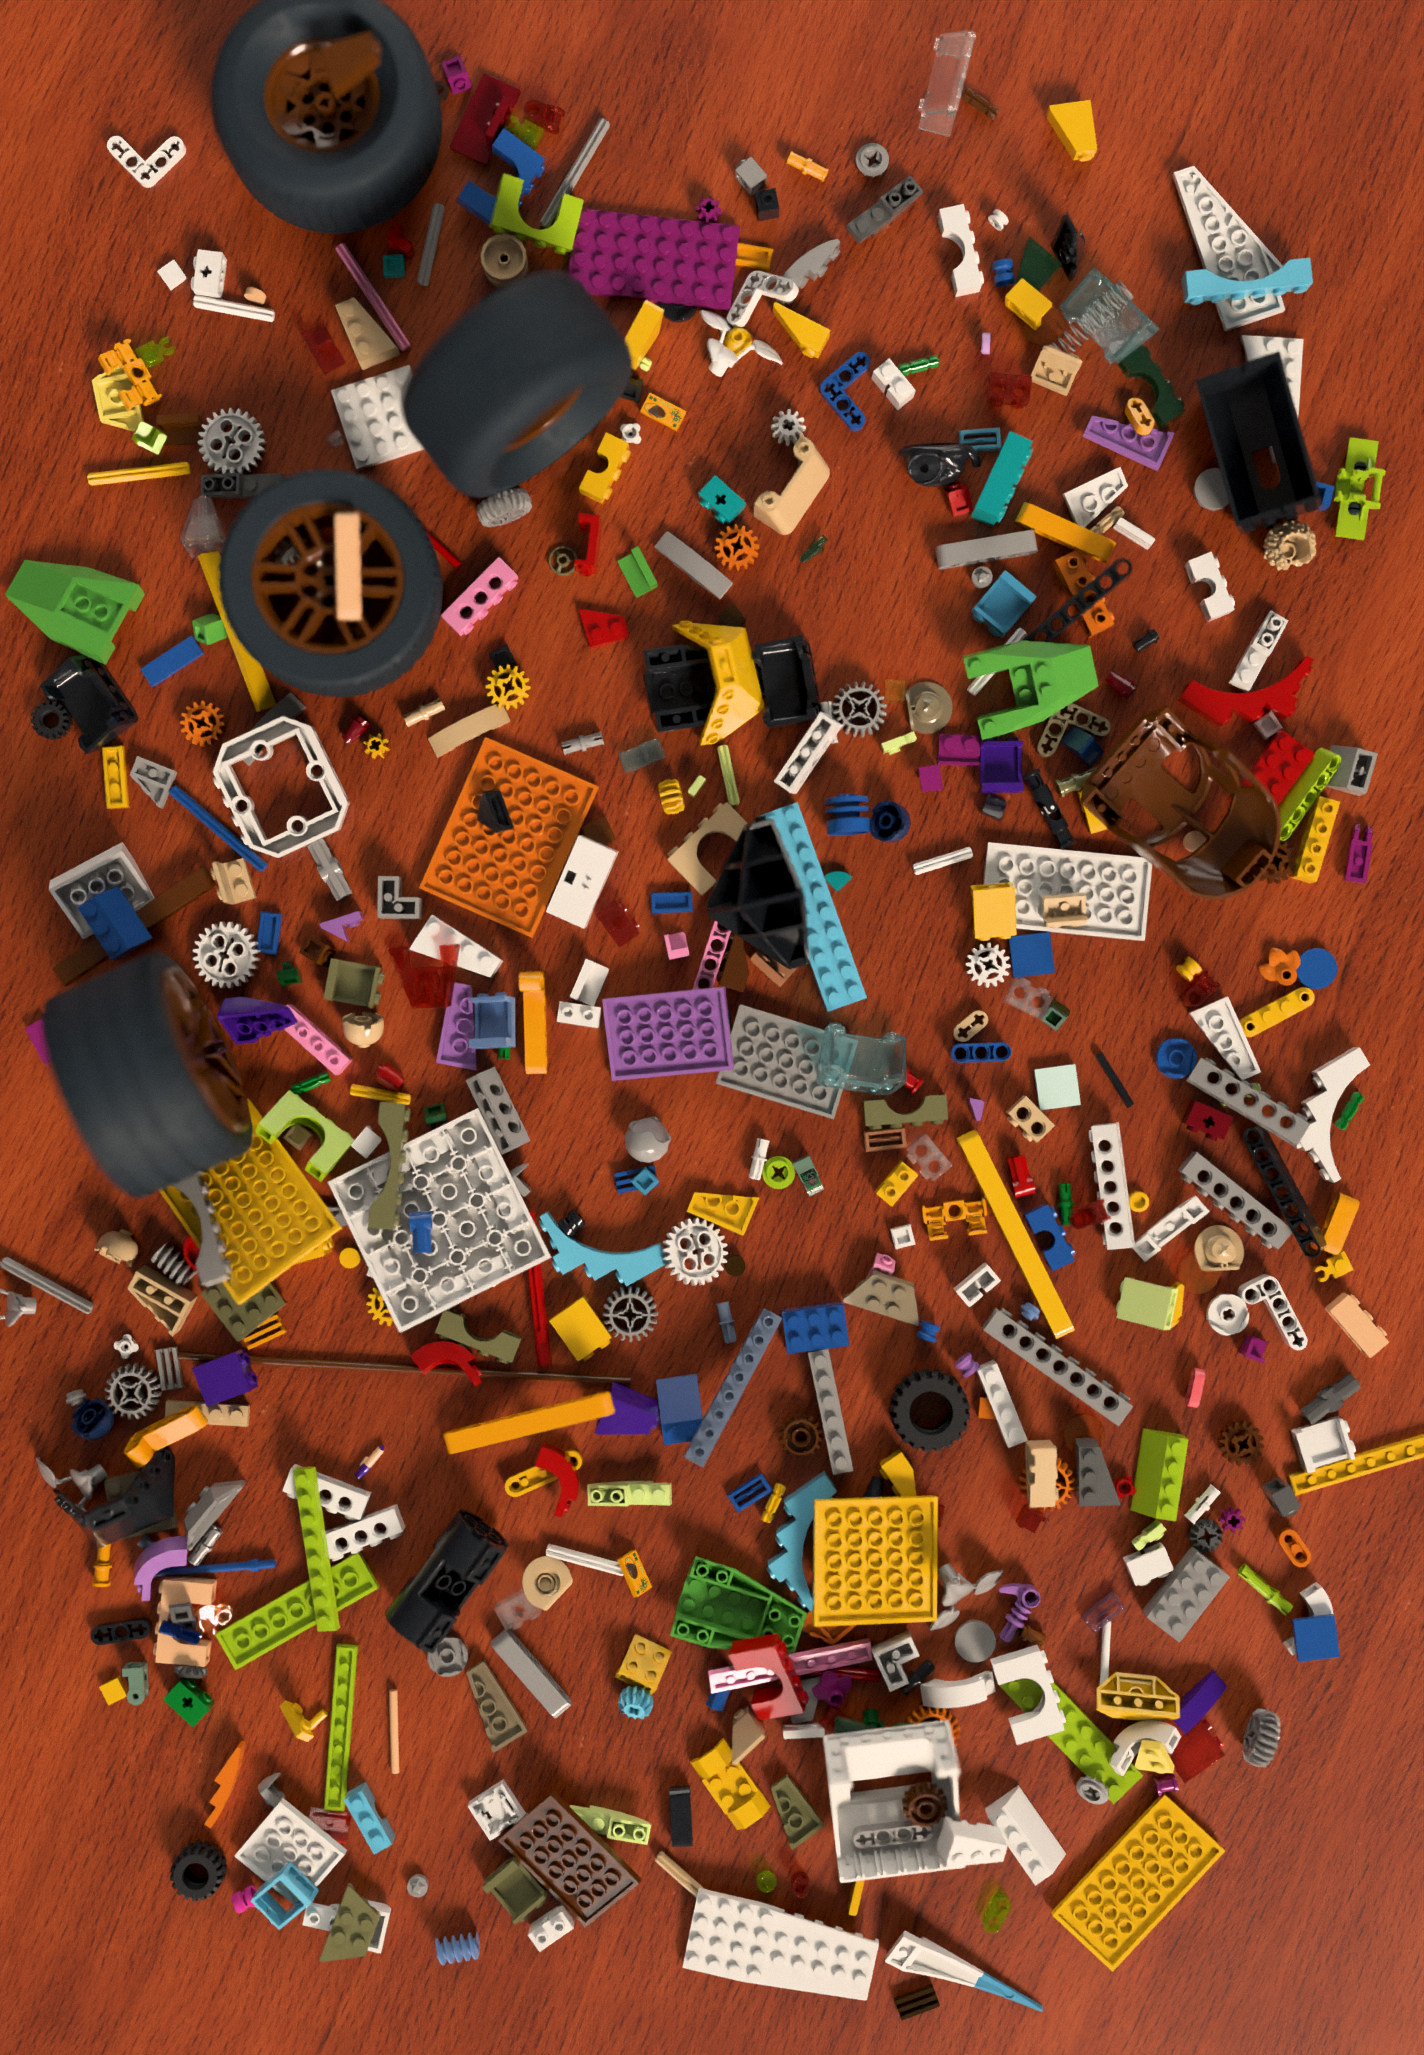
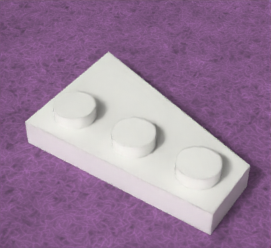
M1118 467L1062 495L1074 523L1085 528L1128 487L1121 467Z

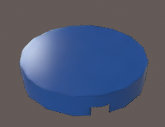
M1312 948L1304 951L1299 956L1300 965L1296 970L1297 979L1305 987L1321 989L1333 982L1337 975V964L1330 952L1324 949Z
M1169 1038L1163 1041L1155 1053V1064L1158 1070L1164 1076L1173 1079L1187 1076L1193 1071L1197 1063L1195 1048H1193L1190 1042L1182 1038Z

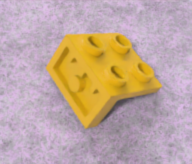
M635 1634L622 1665L617 1669L614 1677L634 1687L636 1685L639 1688L644 1687L645 1691H650L652 1695L659 1685L672 1652Z

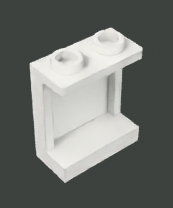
M1339 1416L1318 1421L1313 1425L1308 1424L1290 1430L1302 1470L1306 1473L1315 1472L1316 1467L1345 1458L1355 1459L1354 1452H1356L1353 1441L1349 1440L1348 1432H1350L1348 1423Z

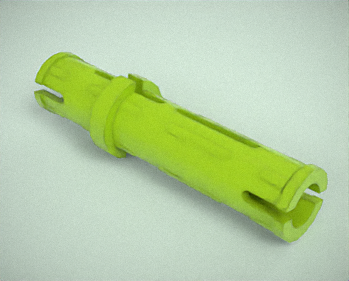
M1243 1564L1238 1569L1237 1574L1263 1595L1267 1603L1274 1605L1283 1615H1287L1292 1610L1293 1605L1279 1594L1280 1591L1268 1585L1247 1564Z

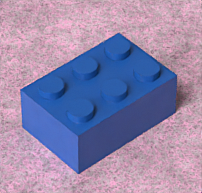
M843 1302L781 1310L787 1354L849 1346Z

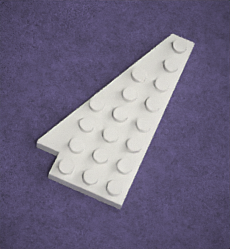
M1194 166L1173 173L1172 176L1204 269L1229 280L1253 281L1267 277L1283 267ZM1265 294L1261 298L1246 296L1241 300L1228 298L1215 303L1224 331L1285 311L1281 295L1274 296L1273 294Z

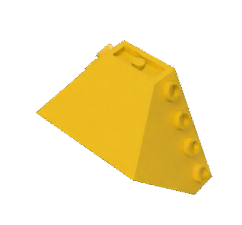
M680 621L679 624L672 625V629L707 648L709 652L717 693L699 742L700 746L718 743L765 709L747 631L743 627Z

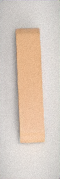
M336 513L339 620H361L359 514Z

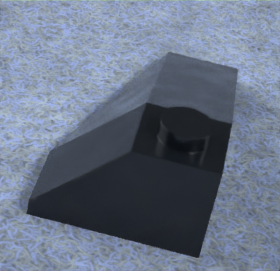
M1066 213L1062 217L1051 243V248L1069 282H1071L1080 264L1085 248V238L1081 232H1078L1069 214Z

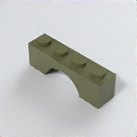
M946 1094L926 1095L917 1109L906 1114L892 1111L884 1099L862 1101L864 1125L869 1126L870 1130L882 1129V1125L890 1124V1128L902 1127V1123H910L911 1126H922L924 1121H931V1125L944 1124L943 1120H948Z
M451 1308L443 1311L435 1333L439 1334L438 1337L443 1340L450 1341L452 1339L458 1341V1345L469 1349L473 1347L478 1349L477 1353L484 1356L493 1355L497 1357V1361L505 1364L513 1362L523 1338L507 1330H503L492 1338H480L469 1330L466 1324V1314Z

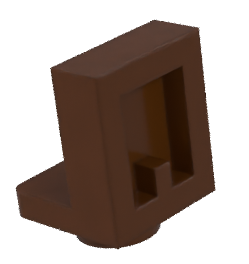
M308 935L299 953L317 964L328 967L331 958L334 959L337 949Z

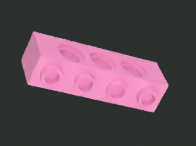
M498 557L441 617L460 637L463 634L467 635L474 628L473 624L478 619L482 620L488 614V609L492 605H497L503 599L502 595L507 590L511 591L517 585V574ZM495 579L501 581V585L498 588L490 586L491 582ZM479 594L487 596L483 603L476 602ZM469 608L472 610V614L469 617H462L464 609Z
M287 1004L298 1021L284 1030L333 1074L340 1075L354 1059L296 1007Z

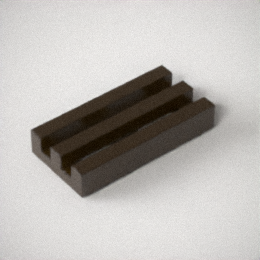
M933 1984L894 1998L901 2020L940 2007ZM931 1992V1995L923 1997L921 1999H915L912 2002L901 2006V2003L909 2001L911 1999L920 1997Z

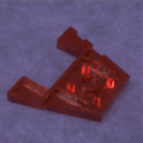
M460 944L440 945L442 966L411 968L408 946L388 948L390 956H393L396 962L395 969L397 973L401 974L404 981L402 985L412 1009L451 1006Z

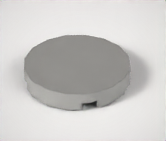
M1211 468L1201 473L1193 487L1195 500L1201 507L1212 511L1223 509L1229 504V499L1220 469Z
M969 1620L958 1627L955 1633L954 1644L957 1652L963 1659L978 1663L992 1655L996 1645V1638L988 1624L981 1620Z
M447 1634L433 1654L427 1652L428 1664L433 1671L443 1677H452L459 1674L465 1668L468 1661L466 1643L460 1637Z

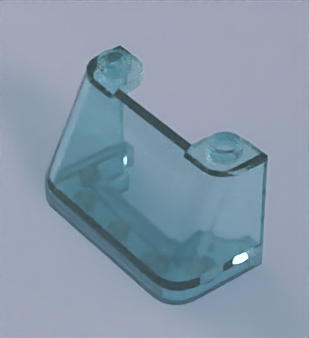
M1093 268L1059 308L1064 312L1063 317L1070 324L1073 322L1077 323V319H1079L1091 329L1083 313L1087 314L1098 324L1090 311V307L1104 317L1096 301H1099L1111 312L1103 299V295L1107 296L1116 305L1117 303L1110 294L1109 289L1116 292L1123 300L1124 298L1111 280ZM1125 294L1124 296L1128 304H1125L1114 295L1121 306V310H1118L1108 301L1115 316L1110 315L1102 308L1108 318V322H1105L1095 313L1102 325V328H1099L1090 321L1095 334H1092L1082 325L1086 333L1103 348L1105 352L1103 357L1111 364L1113 362L1117 364L1153 337L1160 329Z
M831 1023L825 1028L817 1070L818 1085L878 1095H889L907 1083L906 1036L889 1032L882 1038L877 1039L846 1034L845 1027L841 1026L840 1023Z

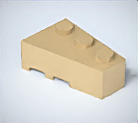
M354 297L335 305L362 370L401 355L397 346Z
M146 1265L136 1271L127 1288L145 1308L147 1307L155 1315L154 1318L169 1330L168 1333L172 1337L181 1330L199 1296L181 1285L176 1286L173 1280Z
M1050 1440L1025 1441L1027 1503L1029 1507H1055V1500H1058V1488L1056 1487V1479L1058 1478L1056 1446Z

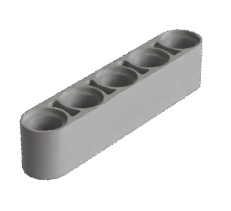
M1027 530L944 544L935 547L938 569H948L1037 553L1038 549L1035 531Z
M509 1628L504 1629L490 1642L497 1654L554 1718H557L572 1705L569 1696Z

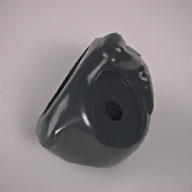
M963 443L914 444L905 446L898 452L904 459V465L910 478L915 483L926 487L946 486L956 481L964 471L966 458L972 460V467H981L978 452L970 445Z

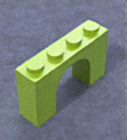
M503 174L500 178L489 228L494 229L493 232L496 234L507 233L513 235L521 242H526V240L534 242L533 245L539 248H546V246L553 248L555 253L561 255L569 253L573 248L584 200L564 193L560 197L553 225L543 230L533 229L524 223L518 209L524 180Z
M289 1090L258 1123L255 1133L272 1145L281 1133L290 1126L304 1125L313 1129L320 1138L321 1148L309 1160L305 1171L322 1182L352 1147L350 1145L354 1142V1139L348 1132L338 1128L331 1119L321 1115L315 1107L305 1103L298 1094H294Z

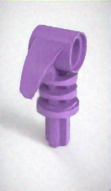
M1010 1583L999 1587L1000 1593L1017 1596V1600L1014 1603L1016 1607L1011 1608L1012 1614H1006L1005 1618L1008 1621L999 1635L1006 1642L1011 1641L1018 1627L1023 1628L1025 1626L1022 1620H1027L1026 1614L1032 1612L1030 1608H1034L1040 1603V1594L1032 1584ZM1028 1592H1034L1035 1595L1032 1599H1025V1595Z

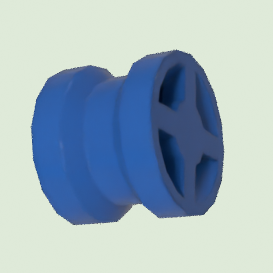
M921 1320V1329L917 1332L916 1336L936 1343V1334L940 1331L941 1326Z

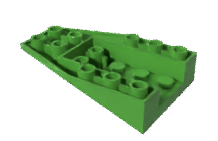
M24 560L5 596L51 640L106 665L115 649L112 643L114 635L128 610L136 612L145 594L139 584L92 568Z

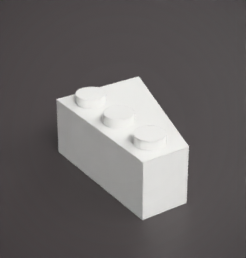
M945 1816L937 1850L945 1866L952 1867L1002 1862L1008 1845L997 1826L982 1823L972 1825L968 1824L967 1820L957 1822L952 1821L951 1817Z

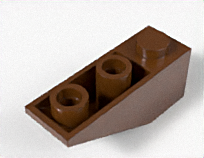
M731 932L729 941L732 942L731 949H726L723 958V961L726 962L725 969H720L717 981H720L719 986H725V988L743 993L749 975L743 939Z

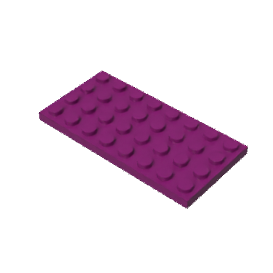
M582 209L570 254L568 275L582 283L588 292L595 296L640 301L647 300L649 302L660 301L668 304H685L686 306L730 310L740 226Z

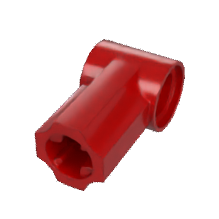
M1025 1155L1007 1158L1014 1197L1018 1198L1036 1193Z

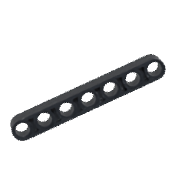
M1125 558L1116 560L1023 640L1036 642V635L1039 632H1044L1046 635L1045 642L1051 643L1125 581L1133 572L1132 563ZM1121 563L1129 565V570L1125 574H1119L1117 571L1118 565ZM1104 577L1112 579V585L1109 588L1101 586V580ZM1087 591L1095 592L1096 597L1094 601H1085L1084 595ZM1071 605H1077L1079 607L1078 614L1070 616L1068 608ZM1056 618L1062 620L1063 625L1059 630L1052 628V621Z
M1254 1124L1243 1133L1244 1142L1303 1253L1307 1257L1315 1258L1325 1250L1326 1240L1269 1132L1258 1124ZM1252 1131L1257 1132L1259 1139L1252 1135ZM1262 1149L1268 1152V1157L1262 1154ZM1272 1168L1278 1171V1176L1272 1173ZM1281 1186L1288 1190V1194L1283 1193ZM1291 1205L1297 1207L1298 1213L1292 1210ZM1301 1224L1306 1225L1308 1231L1303 1230ZM1311 1242L1317 1245L1318 1250L1312 1248Z

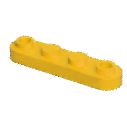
M1307 987L1297 988L1241 1018L1239 1022L1245 1036L1253 1037L1311 1006L1315 998L1314 993ZM1302 994L1307 995L1306 1001L1301 999ZM1248 1023H1251L1253 1025V1028L1250 1031L1247 1029Z
M576 1450L566 1451L565 1453L569 1457L576 1459L574 1464L578 1470L582 1465L581 1454ZM534 1465L510 1476L505 1483V1491L512 1497H518L558 1478L552 1472L535 1467ZM518 1482L520 1486L518 1488H514L512 1486V1483Z

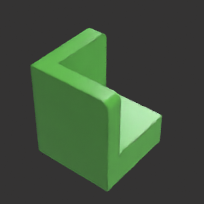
M210 613L192 620L195 640L210 645L227 638V632L220 616Z

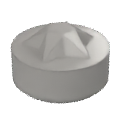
M984 566L976 568L971 575V581L977 588H986L993 578L990 569Z
M422 1874L413 1875L407 1884L409 1894L413 1897L425 1895L429 1886L428 1879Z

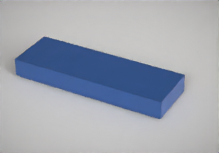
M191 635L140 670L151 687H155L205 653Z

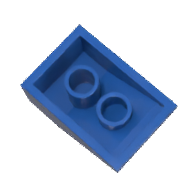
M697 1374L656 1379L664 1445L690 1442L703 1419Z

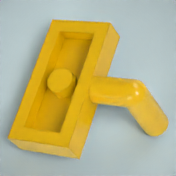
M285 1700L280 1705L295 1737L309 1742L314 1737L311 1730L328 1715L326 1710L322 1709L310 1721H307L302 1714L303 1710L299 1704Z

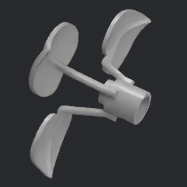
M0 1289V1293L7 1295L5 1315L0 1316V1320L5 1319L7 1327H11L21 1314H35L37 1306L35 1297H23L22 1294Z
M40 1457L36 1458L41 1476L51 1487L57 1488L58 1484L70 1480L74 1481L84 1495L78 1505L75 1504L82 1511H86L84 1503L87 1499H92V1492L98 1488L97 1484L108 1477L103 1467L97 1464L89 1471L84 1470L81 1473L72 1469L70 1470L71 1476L59 1480L40 1461Z
M950 1563L942 1566L937 1571L946 1591L942 1604L950 1606V1608L937 1616V1621L931 1624L929 1630L940 1629L954 1622L960 1614L959 1609H955L954 1604L972 1590L975 1595L992 1589L999 1582L1003 1569L987 1573L976 1584H971L961 1573L957 1574Z

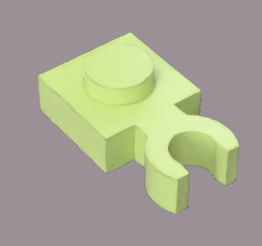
M915 732L882 743L880 745L882 753L888 752L889 755L901 751L900 747L917 740Z
M1156 1519L1141 1531V1535L1135 1537L1131 1542L1140 1551L1149 1541L1151 1543L1153 1540L1157 1541L1162 1538L1163 1532L1167 1529Z

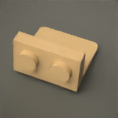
M1043 346L1029 381L1067 396L1082 364V360L1075 354L1061 352L1056 346Z

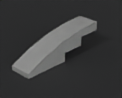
M668 531L654 546L658 552L671 560L676 567L688 574L693 581L718 599H721L733 585L727 577Z

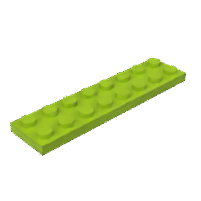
M361 1552L352 1554L331 1567L337 1611L342 1610L380 1587ZM310 1579L215 1634L235 1670L316 1625Z
M1021 1678L999 1685L1025 1713L1035 1709L1041 1701L1042 1687L1032 1679ZM1054 1682L1050 1683L1052 1690L1057 1691L1060 1700L1057 1703L1058 1710H1063L1066 1722L1063 1723L1064 1731L1048 1735V1737L1086 1776L1096 1777L1098 1781H1103L1104 1786L1108 1787V1793L1110 1794L1108 1799L1115 1804L1143 1777L1142 1772L1131 1762L1124 1776L1117 1774L1110 1765L1112 1755L1118 1750L1116 1746Z

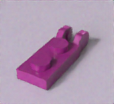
M1353 825L1343 881L1366 883L1373 843L1371 842L1372 826H1366L1363 837L1364 841L1358 840L1360 825Z

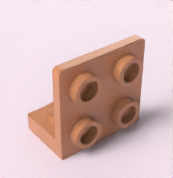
M760 950L749 959L779 988L797 969L784 967Z

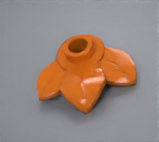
M1271 948L1269 963L1263 964L1258 968L1261 975L1268 981H1278L1281 985L1289 986L1297 979L1296 970L1300 965V957L1296 950L1286 955L1281 949ZM1284 972H1290L1291 977L1289 979L1283 978Z

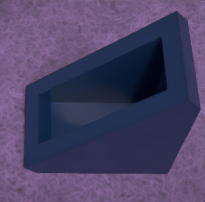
M1073 725L1060 740L1063 746L1090 768L1104 753L1092 735Z

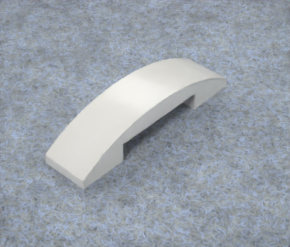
M1195 1195L1154 1224L1135 1242L1132 1248L1146 1262L1159 1252L1163 1245L1190 1224H1195L1210 1211Z

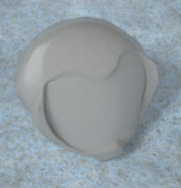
M657 1117L644 1118L629 1123L628 1130L625 1133V1147L636 1160L650 1163L659 1160L668 1151L672 1138Z

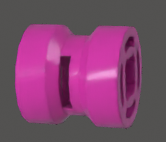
M254 1885L246 1887L242 1892L237 1891L232 1894V1903L237 1913L240 1914L246 1911L248 1907H255L250 1901L257 1891Z

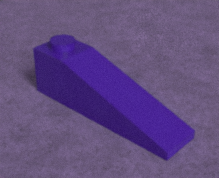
M247 997L225 998L216 1016L236 1044L254 1043L260 1037H267L273 1031L283 1030L296 1024L298 1021L286 1005Z

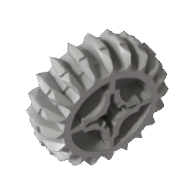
M508 489L489 496L479 503L476 508L477 515L483 526H501L520 519V517L529 513L532 508V501L526 489Z
M855 681L853 689L849 684H846L847 692L840 688L839 693L841 696H834V699L839 703H832V707L837 710L831 713L834 716L838 715L834 720L837 722L841 721L843 726L840 730L844 726L847 728L845 731L846 735L852 730V736L856 737L857 731H860V736L863 738L865 730L869 735H872L871 727L878 731L879 726L877 723H884V720L879 716L887 715V712L881 710L886 708L887 704H880L885 697H877L880 690L876 689L873 693L871 691L873 688L872 684L866 689L864 681L861 687H858V683ZM864 694L868 697L858 701L850 695ZM844 700L848 702L851 708V713L846 718L842 712ZM872 701L876 708L874 719L870 717L867 711V706ZM864 705L862 710L864 713L858 712L854 714L856 709L854 706L860 707ZM856 718H860L864 722L866 721L868 724L858 726L851 724L850 722Z
M628 1286V1292H625L624 1287H621L620 1295L616 1290L613 1291L615 1299L608 1296L607 1300L611 1305L604 1304V1308L609 1310L602 1313L604 1317H609L604 1320V1324L611 1323L607 1330L610 1332L615 1329L616 1331L613 1335L615 1338L621 1333V1341H624L626 1335L629 1336V1342L633 1341L634 1335L637 1341H640V1333L647 1337L646 1328L649 1331H653L654 1327L650 1323L657 1324V1320L652 1318V1316H658V1311H652V1309L657 1307V1303L650 1304L653 1296L645 1298L648 1291L645 1290L642 1295L639 1294L640 1287L636 1288V1292H632V1286ZM627 1298L626 1308L614 1311L615 1305L620 1300ZM633 1298L640 1300L647 1310L636 1308ZM630 1304L632 1312L637 1314L636 1316L633 1315L631 1323L629 1315L625 1314V1312H628ZM614 1317L624 1319L627 1322V1329L619 1326ZM647 1317L646 1322L640 1328L634 1329V1321L636 1319Z
M135 1363L133 1367L130 1364H126L125 1369L119 1367L117 1372L111 1374L113 1379L107 1380V1384L110 1386L106 1387L105 1391L110 1394L105 1396V1399H111L112 1402L108 1406H115L113 1413L121 1411L120 1418L125 1417L126 1414L128 1420L133 1419L134 1416L136 1419H140L142 1415L146 1417L149 1415V1411L155 1410L154 1404L157 1405L160 1402L156 1398L162 1395V1392L156 1391V1389L161 1387V1384H155L158 1376L152 1378L153 1370L145 1372V1365L139 1370L138 1363ZM136 1376L140 1380L134 1383L130 1380L127 1381L124 1377ZM145 1384H146L147 1389H148V1397H147V1398H146L147 1395H146V1394L144 1393V1391H143V1387H144ZM136 1386H138V1387L135 1389L136 1391L134 1392V1395L130 1396V1394H131V1392H132V1388H135ZM119 1388L123 1391L122 1399L119 1395ZM129 1401H135L137 1404L140 1403L143 1406L131 1407L127 1405V1403Z
M1257 1709L1249 1719L1243 1737L1242 1753L1246 1762L1253 1766L1266 1767L1273 1759L1274 1753H1276L1281 1732L1280 1719L1276 1713L1267 1709Z

